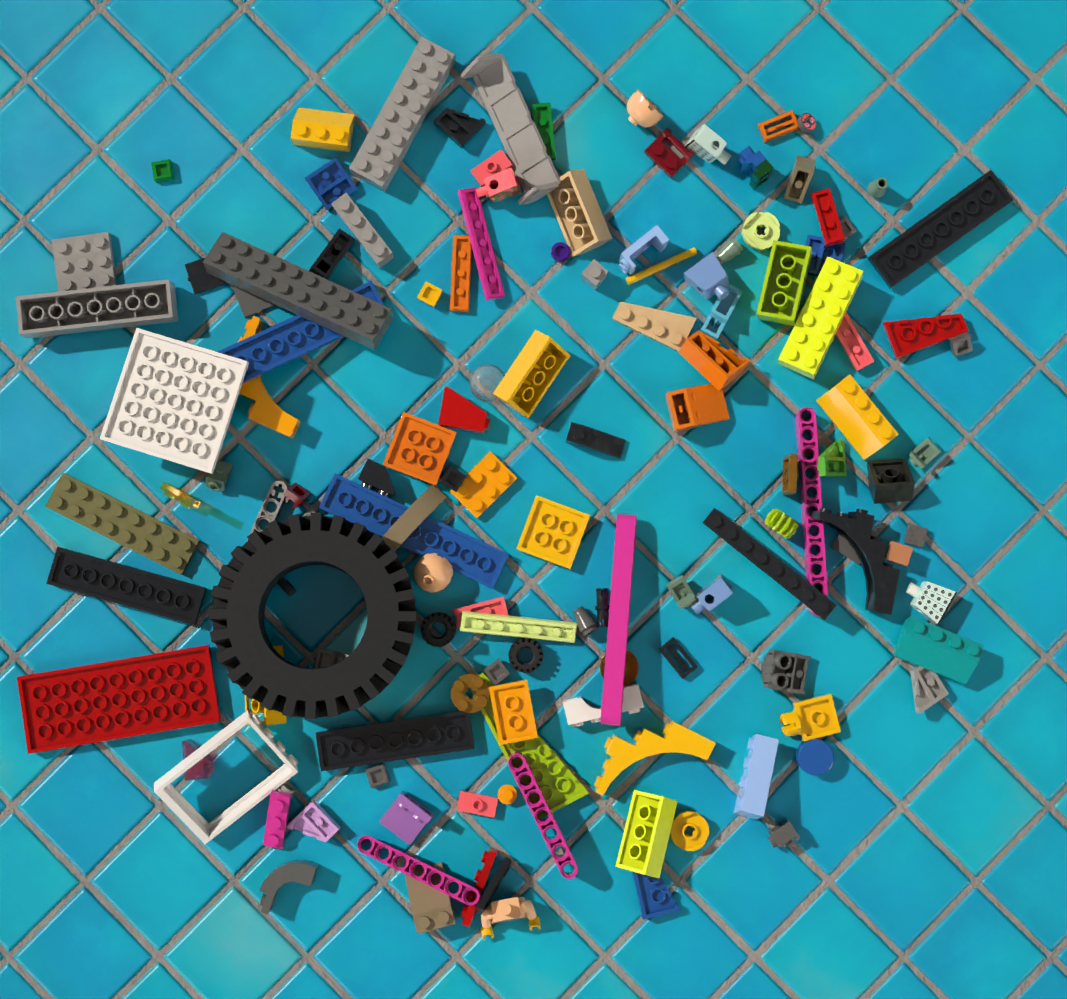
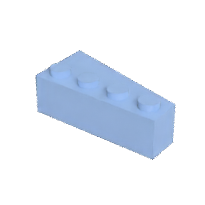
M759 734L749 738L747 744L749 752L744 760V772L740 779V788L733 814L754 820L764 817L779 742L778 739Z

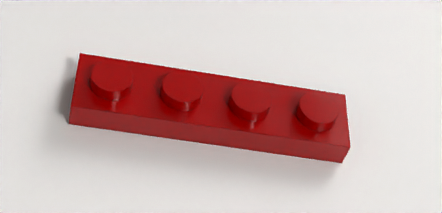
M490 847L488 852L484 851L481 862L484 863L482 870L478 869L474 878L477 881L475 888L481 894L497 854V849ZM470 891L467 899L470 902H474L477 894L475 891ZM468 905V907H463L460 915L463 918L462 925L470 926L475 913V906Z

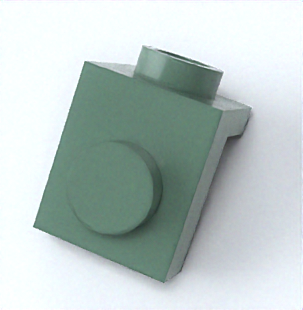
M927 437L910 452V461L914 466H919L923 469L927 463L941 453V449Z
M217 460L213 474L207 473L206 486L213 491L225 492L226 481L233 469V465Z
M683 575L666 584L680 609L691 606L696 600Z

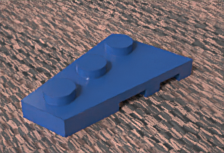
M632 872L643 920L680 911L679 906L661 876L658 879Z

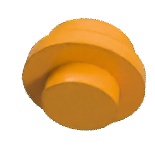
M506 784L499 788L498 799L500 802L511 804L516 800L517 791L512 785Z

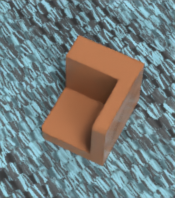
M891 541L884 561L900 566H908L913 548Z

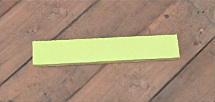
M462 611L460 631L575 643L577 623Z

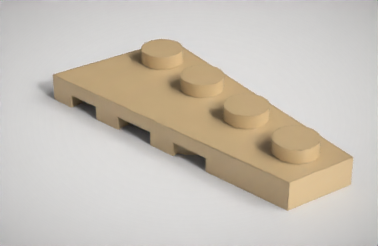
M625 302L619 303L612 317L613 321L677 352L680 351L697 319Z

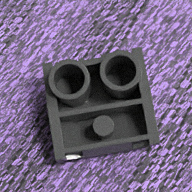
M770 649L764 657L761 675L764 688L805 694L804 684L808 660H810L811 656Z

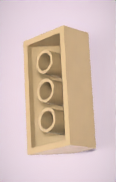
M570 170L559 177L561 180L559 187L548 193L547 196L572 257L598 248L610 241L612 236L585 170Z

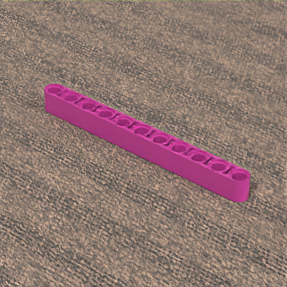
M805 407L799 410L795 416L806 581L812 586L818 583L821 586L820 592L828 598L823 523L811 519V516L808 514L809 507L815 508L816 511H820V508H822L821 483L817 469L819 453L816 413L812 408ZM802 412H806L809 414V421H804L802 419ZM804 431H808L811 434L809 441L803 438ZM805 450L811 451L812 458L810 460L804 457ZM806 469L813 471L812 479L806 477ZM808 488L814 490L815 495L813 498L807 496L806 491ZM811 526H815L817 528V534L815 536H812L809 533V528ZM812 545H816L819 549L816 556L810 552ZM814 564H817L820 568V572L817 575L813 574L811 570ZM808 608V611L811 615L818 616L815 612Z
M617 514L601 708V724L621 725L637 515Z

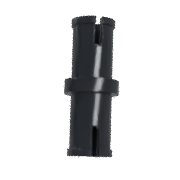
M597 588V606H595V610H597V627H603V619L604 627H608V610L610 607L608 606V588H603V596L601 588Z

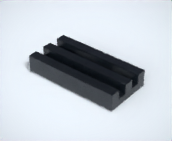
M674 637L658 649L682 679L697 668V665ZM672 643L690 663L691 668H688L670 646ZM667 648L685 669V673L678 668L664 649Z

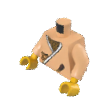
M524 897L490 902L481 915V934L483 940H485L486 935H491V939L494 937L491 924L521 918L529 919L530 931H533L534 926H537L540 930V918L536 915L532 902L525 900Z

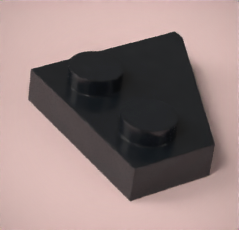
M446 108L434 120L433 124L460 148H463L486 124V120L471 118L469 114L457 113L455 110Z

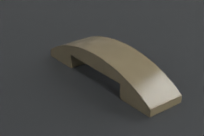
M431 485L383 535L382 539L385 544L396 552L417 527L447 497L434 485Z

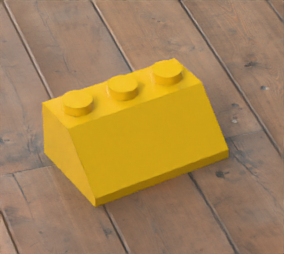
M298 108L293 119L290 139L296 146L350 152L355 114Z

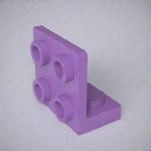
M402 791L381 818L380 823L410 845L426 823L430 821L433 813L405 791Z

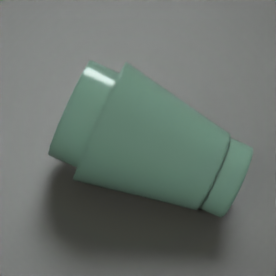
M881 177L871 181L868 185L869 195L873 198L884 196L888 185L887 179Z
M733 238L731 241H727L717 253L716 258L723 265L741 255L740 252L744 249Z

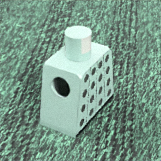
M705 124L694 132L685 145L688 150L691 149L708 163L717 159L725 165L731 157L729 153L723 150L727 144L726 141Z
M923 581L920 587L911 582L905 591L914 597L910 605L931 623L937 625L942 621L957 594L955 591L928 581Z

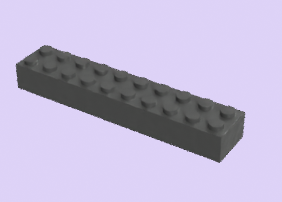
M224 232L221 233L203 261L208 274L373 350H376L393 321L391 308Z

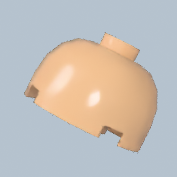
M637 89L629 98L627 111L630 116L628 119L634 126L639 124L642 127H651L664 117L660 110L640 90Z
M436 553L422 556L415 565L413 573L418 587L430 593L440 592L445 589L453 576L452 565L448 559L437 556L438 554Z

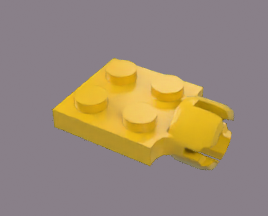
M832 694L793 703L794 710L780 716V724L784 723V725H787L781 727L784 735L790 737L799 734L802 741L841 732Z

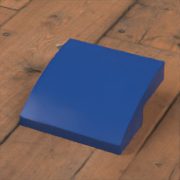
M336 157L305 177V180L326 210L331 208V203L343 194L347 193L350 195L357 190L352 179Z
M807 235L805 246L812 247L808 275L818 277L827 257L842 262L846 243L842 242L826 247L823 237Z

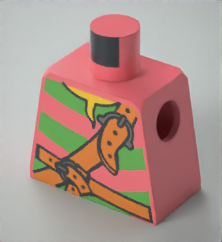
M512 168L484 178L485 186L476 189L479 200L490 197L493 202L522 194L518 177Z

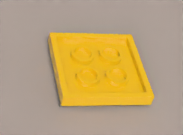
M536 495L516 549L571 569L590 515Z

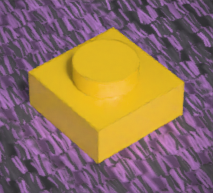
M426 281L417 299L434 308L443 290Z

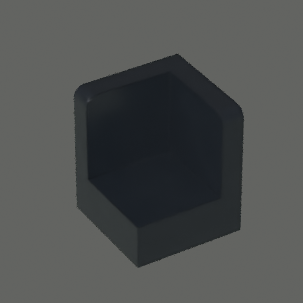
M450 462L440 476V482L457 492L466 479L467 472L453 462Z

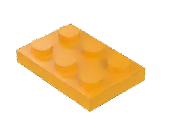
M490 451L467 474L466 479L457 492L454 490L450 492L478 518L517 477Z
M527 679L490 686L489 691L499 744L503 745L538 738Z

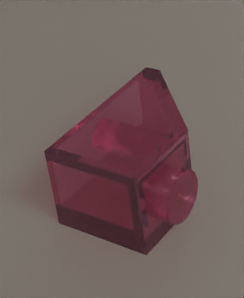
M191 739L182 741L183 760L199 748ZM209 754L184 772L185 780L210 778L215 771L214 761H211V756Z

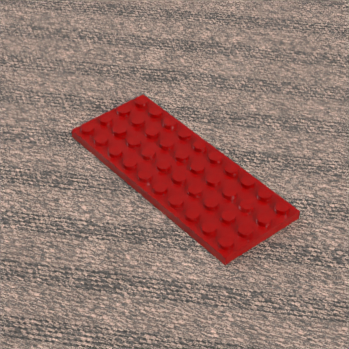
M210 645L17 677L28 754L221 721Z

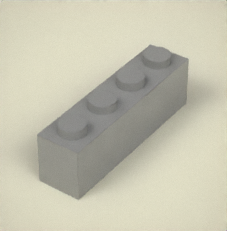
M347 193L331 203L335 212L379 269L395 258L392 251Z

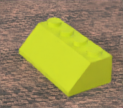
M637 790L633 791L615 867L660 878L678 801L664 796Z

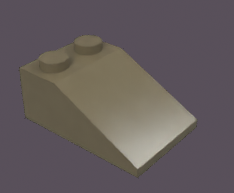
M442 862L430 865L445 873ZM423 867L415 869L416 876H421L424 873ZM405 874L417 934L456 923L457 918L450 896ZM435 874L432 877L434 885L440 884V874Z

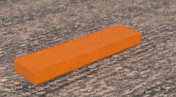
M453 235L450 311L469 312L472 246L469 236Z

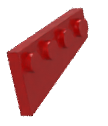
M962 314L882 323L895 358L968 332Z

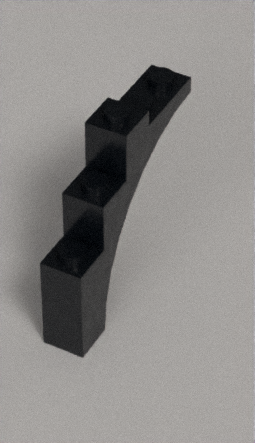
M820 508V511H812L811 519L825 523L836 530L856 552L866 580L867 596L865 610L891 615L900 569L893 568L894 564L884 562L887 543L880 541V537L871 536L875 516L869 515L867 510L856 509V512H848V514L838 512L837 515L831 514L832 510Z

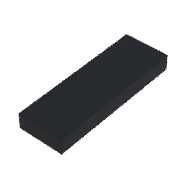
M508 857L504 858L475 906V913L483 914L509 871L512 860Z

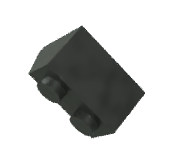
M906 459L867 462L869 490L874 504L912 501L915 482Z

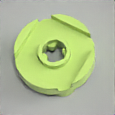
M755 212L751 214L743 224L741 231L743 240L749 247L757 251L771 248L773 240L778 241L780 237L779 221L768 212ZM764 227L765 235H758V230L756 228Z

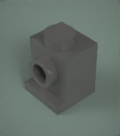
M787 818L767 831L770 835L768 840L773 848L776 846L786 847L792 842L791 839H800Z

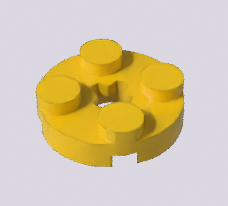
M684 811L673 819L670 836L676 846L686 851H695L706 843L705 841L709 836V826L704 817L699 813ZM687 826L695 828L692 831V836H689L688 833L684 834Z

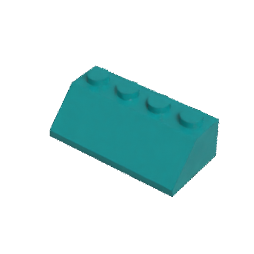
M910 616L903 621L893 656L966 685L979 663L984 645Z

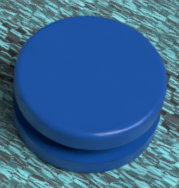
M816 738L799 744L796 750V761L803 771L817 776L830 770L834 762V754L832 748L826 742Z

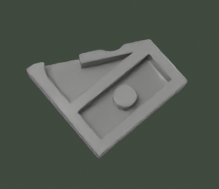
M920 666L910 671L917 714L924 712L949 694L936 673Z

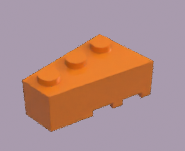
M698 330L685 340L678 353L720 391L740 376L751 360L734 354V350L723 348L718 345V341Z

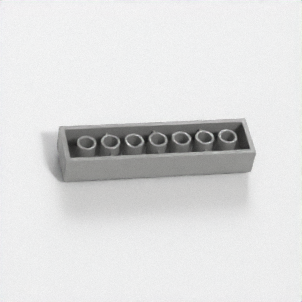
M423 37L420 38L349 167L351 175L383 192L386 191L456 63L454 53Z
M169 279L16 297L19 335L25 338L178 321L175 284Z

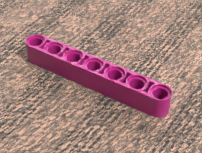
M514 752L509 757V768L561 875L566 879H572L578 872L574 856L525 756L521 752ZM514 757H520L523 763L517 767L511 761ZM522 775H529L531 777L530 783L523 784L520 781ZM533 792L538 793L540 796L536 802H532L529 799V795ZM545 810L548 812V817L540 819L537 816L538 812ZM549 828L556 829L557 834L554 837L547 836L546 831ZM563 846L566 851L562 855H558L555 853V848ZM566 864H572L574 870L572 872H565L563 867Z
M362 836L358 840L357 848L361 853L470 906H476L481 898V892L478 889L370 836ZM370 840L372 846L369 850L365 851L363 844L365 841ZM387 848L389 856L386 859H382L380 853L383 849ZM405 857L406 865L400 868L397 864L398 859ZM422 865L424 873L421 876H416L415 868ZM435 874L441 875V882L438 885H434L432 882V877ZM457 882L459 890L457 893L452 894L449 889L450 885ZM470 891H475L477 894L474 902H469L467 899V894Z

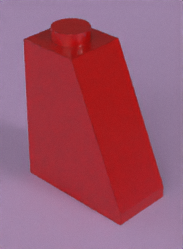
M444 388L438 425L482 434L485 433V429L489 430L490 418H487L488 415L485 411L451 388Z

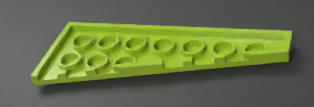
M484 672L478 675L487 682L489 687L495 686ZM489 696L487 704L481 709V712L507 762L510 755L514 752H521L525 756L552 813L587 795V789L539 735L538 738L503 745L499 744L491 697ZM514 757L511 761L517 767L523 763L520 757ZM526 774L522 775L520 781L523 784H528L531 781V777ZM536 792L529 795V799L532 802H536L540 798ZM541 810L537 816L541 819L547 816L548 812Z

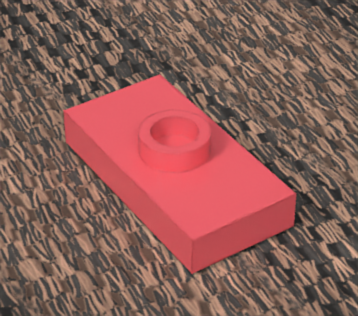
M501 149L472 169L471 173L479 185L483 187L485 186L484 178L512 167V163Z
M460 790L457 810L494 818L498 797Z

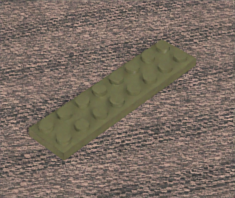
M66 473L61 474L45 507L180 575L184 574L200 543V540Z

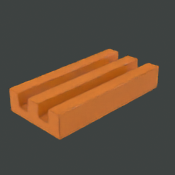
M793 110L757 125L761 131V136H763L764 143L799 130L797 118ZM789 117L792 118L791 120L781 123L779 125L773 126L766 130L764 129V127L781 121L783 119ZM791 124H794V126H791V127H789V128H786V129H784V130H781V131H779V132H776V133H774V134H771V135L767 136L768 133H771V132L776 131V130H778V129H781V128H783V127H786V126H789V125H791Z

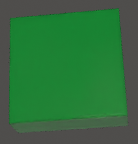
M170 159L151 162L153 177L156 183L174 179Z

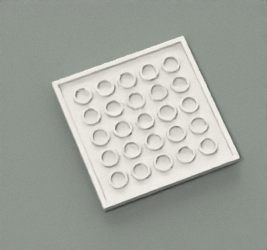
M136 328L100 439L213 474L249 362Z

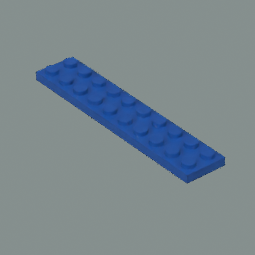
M372 281L351 290L384 305ZM296 315L218 351V353L249 362L242 383L244 384L344 336Z
M336 473L319 506L320 509L333 515L344 517L347 521L352 523L358 522L364 525L367 530L374 534L376 533L380 537H383L409 508ZM429 516L401 545L421 556L436 553L438 554L437 556L445 557L452 565L453 571L492 589L509 555Z

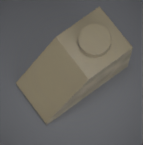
M797 155L784 199L802 204L815 170V160Z

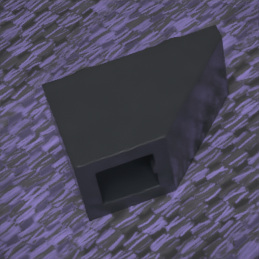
M367 459L358 480L362 481L361 485L368 489H372V487L380 489L378 493L388 498L390 495L395 496L396 491L387 467Z

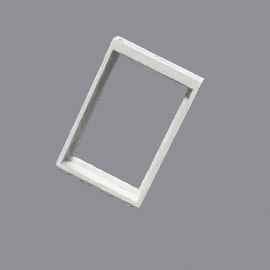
M248 710L154 782V792L204 844L208 843L262 801L272 790H276L298 773V761L292 754L288 755L282 742H277L273 738L274 735L268 727L264 728L261 725L260 718L255 713L252 715ZM248 723L285 764L208 823L171 782Z

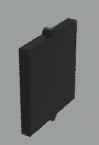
M205 258L185 264L189 276L188 281L191 282L194 294L227 284L225 281L207 273L203 264Z

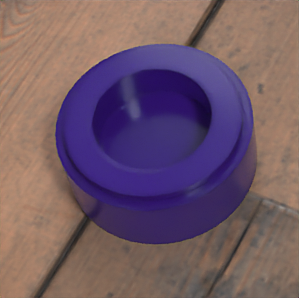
M563 242L554 244L551 249L552 258L556 262L566 261L570 256L569 246Z

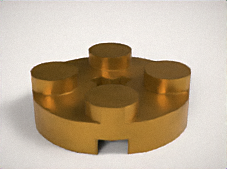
M476 674L460 676L454 682L451 689L453 704L458 710L466 713L480 711L487 704L490 696L487 682ZM467 688H471L472 691L476 692L472 699H469V696H465V692L468 691Z

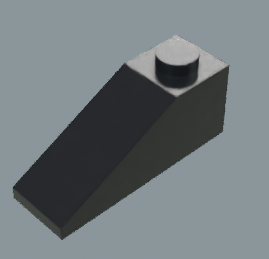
M339 228L309 271L328 280L355 239Z
M571 422L565 443L621 458L626 440Z

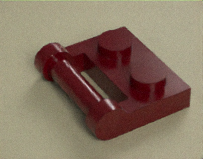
M667 127L644 153L671 179L695 153L691 149L688 150ZM665 139L684 155L682 159H679L663 143Z

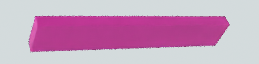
M477 188L460 189L458 196L485 299L487 301L503 298L505 293L481 202L476 192Z

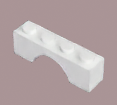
M635 683L624 686L622 712L628 711L629 714L640 712V708L644 706L639 685ZM581 696L562 701L568 725L572 724V727L584 725V721L591 720V723L601 721L602 707L590 706Z

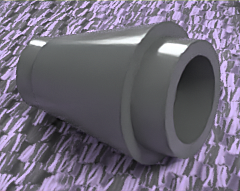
M583 606L573 611L579 631L584 636L598 629L597 623Z

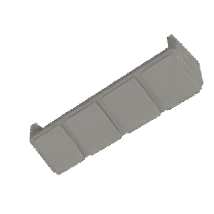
M499 53L478 56L464 70L461 77L462 79L473 77L504 149L512 163L525 193L517 201L518 204L534 203L558 188L561 180L550 156L546 153L544 142L535 123L531 119L530 111L521 91L515 84V78L505 56Z

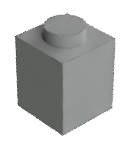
M594 259L582 272L581 279L596 290L608 276L609 271Z

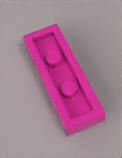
M271 791L263 846L283 848L291 800L290 793Z

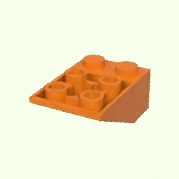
M712 384L671 391L665 395L674 432L730 419L723 390L718 391Z

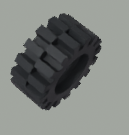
M432 613L421 624L422 638L433 647L445 646L455 636V622L446 613ZM435 622H441L446 627V632L442 637H436L431 632V627Z
M531 638L518 639L509 649V662L519 672H533L542 663V648L537 641ZM522 648H529L533 652V659L528 663L521 662L518 658V653Z

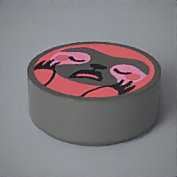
M804 113L797 120L799 129L804 133H810L816 128V120L809 113Z

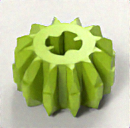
M772 509L764 521L769 528L786 539H790L798 528V523L778 509Z

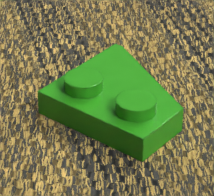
M836 440L818 457L817 469L819 476H847L844 440Z

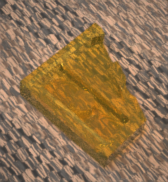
M163 482L160 489L165 491V496L173 500L174 498L181 501L180 504L188 509H191V507L198 508L201 501L170 483Z

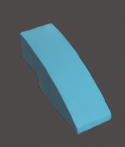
M730 284L725 287L729 291L728 296L722 300L717 298L700 329L702 333L716 341L743 292Z

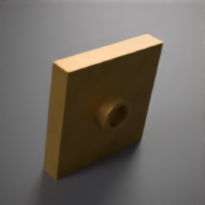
M789 454L783 458V495L796 493L798 480L797 454Z

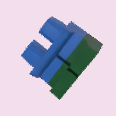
M748 146L740 152V157L737 161L742 166L740 173L749 174L751 177L749 185L755 190L769 179L773 166L760 150L755 153Z

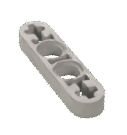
M275 481L271 485L250 534L256 530L258 532L262 531L259 527V522L262 519L268 520L269 523L277 520L286 499L284 493L288 489V485L283 481ZM282 484L284 492H280L277 497L281 498L280 502L270 498L271 495L276 496L277 494L275 487H279ZM269 502L276 503L277 509L275 512L270 513L267 510Z

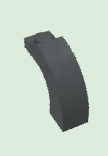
M292 860L275 868L265 879L259 890L267 893L263 894L260 901V906H262L261 913L268 915L271 912L278 889L283 884L297 882L311 886L319 864L308 860Z

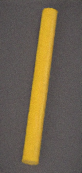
M693 247L625 278L626 282L630 285L696 255L697 250Z

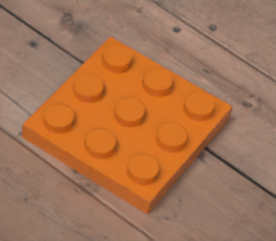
M403 412L383 466L437 486L457 432Z

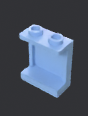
M658 225L621 253L619 267L623 273H628L630 276L633 275L636 265L632 260L652 244L659 253L666 248L669 239Z

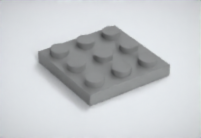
M109 232L52 240L58 292L117 285Z

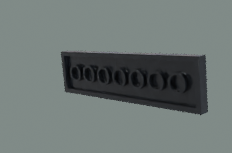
M990 170L867 259L889 289H891L1013 201V198L992 170Z
M57 547L46 583L193 625L197 624L207 589L203 586L62 547Z
M463 711L316 732L321 771L475 749L470 713Z

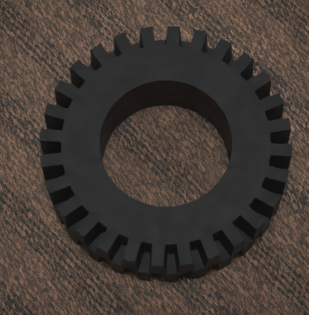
M311 513V516L290 515L287 520L281 522L274 520L266 524L267 528L261 532L254 531L247 536L248 541L242 547L237 546L231 552L233 558L228 565H223L218 573L221 579L218 586H213L211 596L214 598L213 608H209V619L213 621V631L210 632L211 642L216 644L219 652L216 654L220 664L226 667L229 672L227 676L232 683L238 684L243 689L242 693L249 699H255L261 703L262 707L268 710H275L289 717L297 716L305 717V719H317L319 717L338 716L357 709L375 698L392 682L410 651L416 625V607L409 575L394 550L390 549L376 533L373 534L358 522L352 523L344 517L337 515L329 517L324 516L322 513ZM309 565L330 566L349 575L361 588L367 605V625L358 646L341 662L322 669L300 667L284 659L270 643L264 625L265 605L274 586L291 571Z

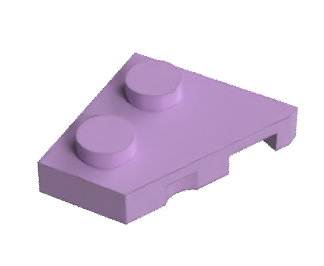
M315 800L286 826L288 829L299 830L304 835L313 836L325 843L341 828Z

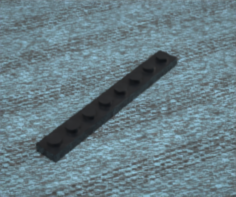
M714 508L703 521V524L823 620L837 606L717 509Z

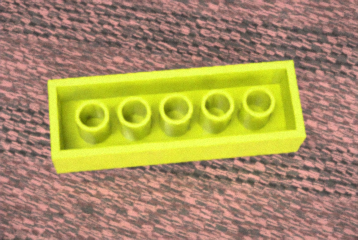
M827 257L778 359L779 365L811 379L815 378L863 278L862 270Z

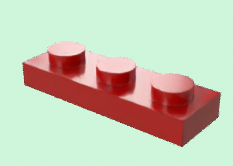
M830 188L811 193L825 246L845 242Z

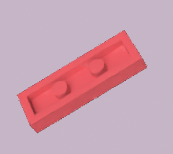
M845 313L835 335L857 372L873 363L874 360L848 314Z

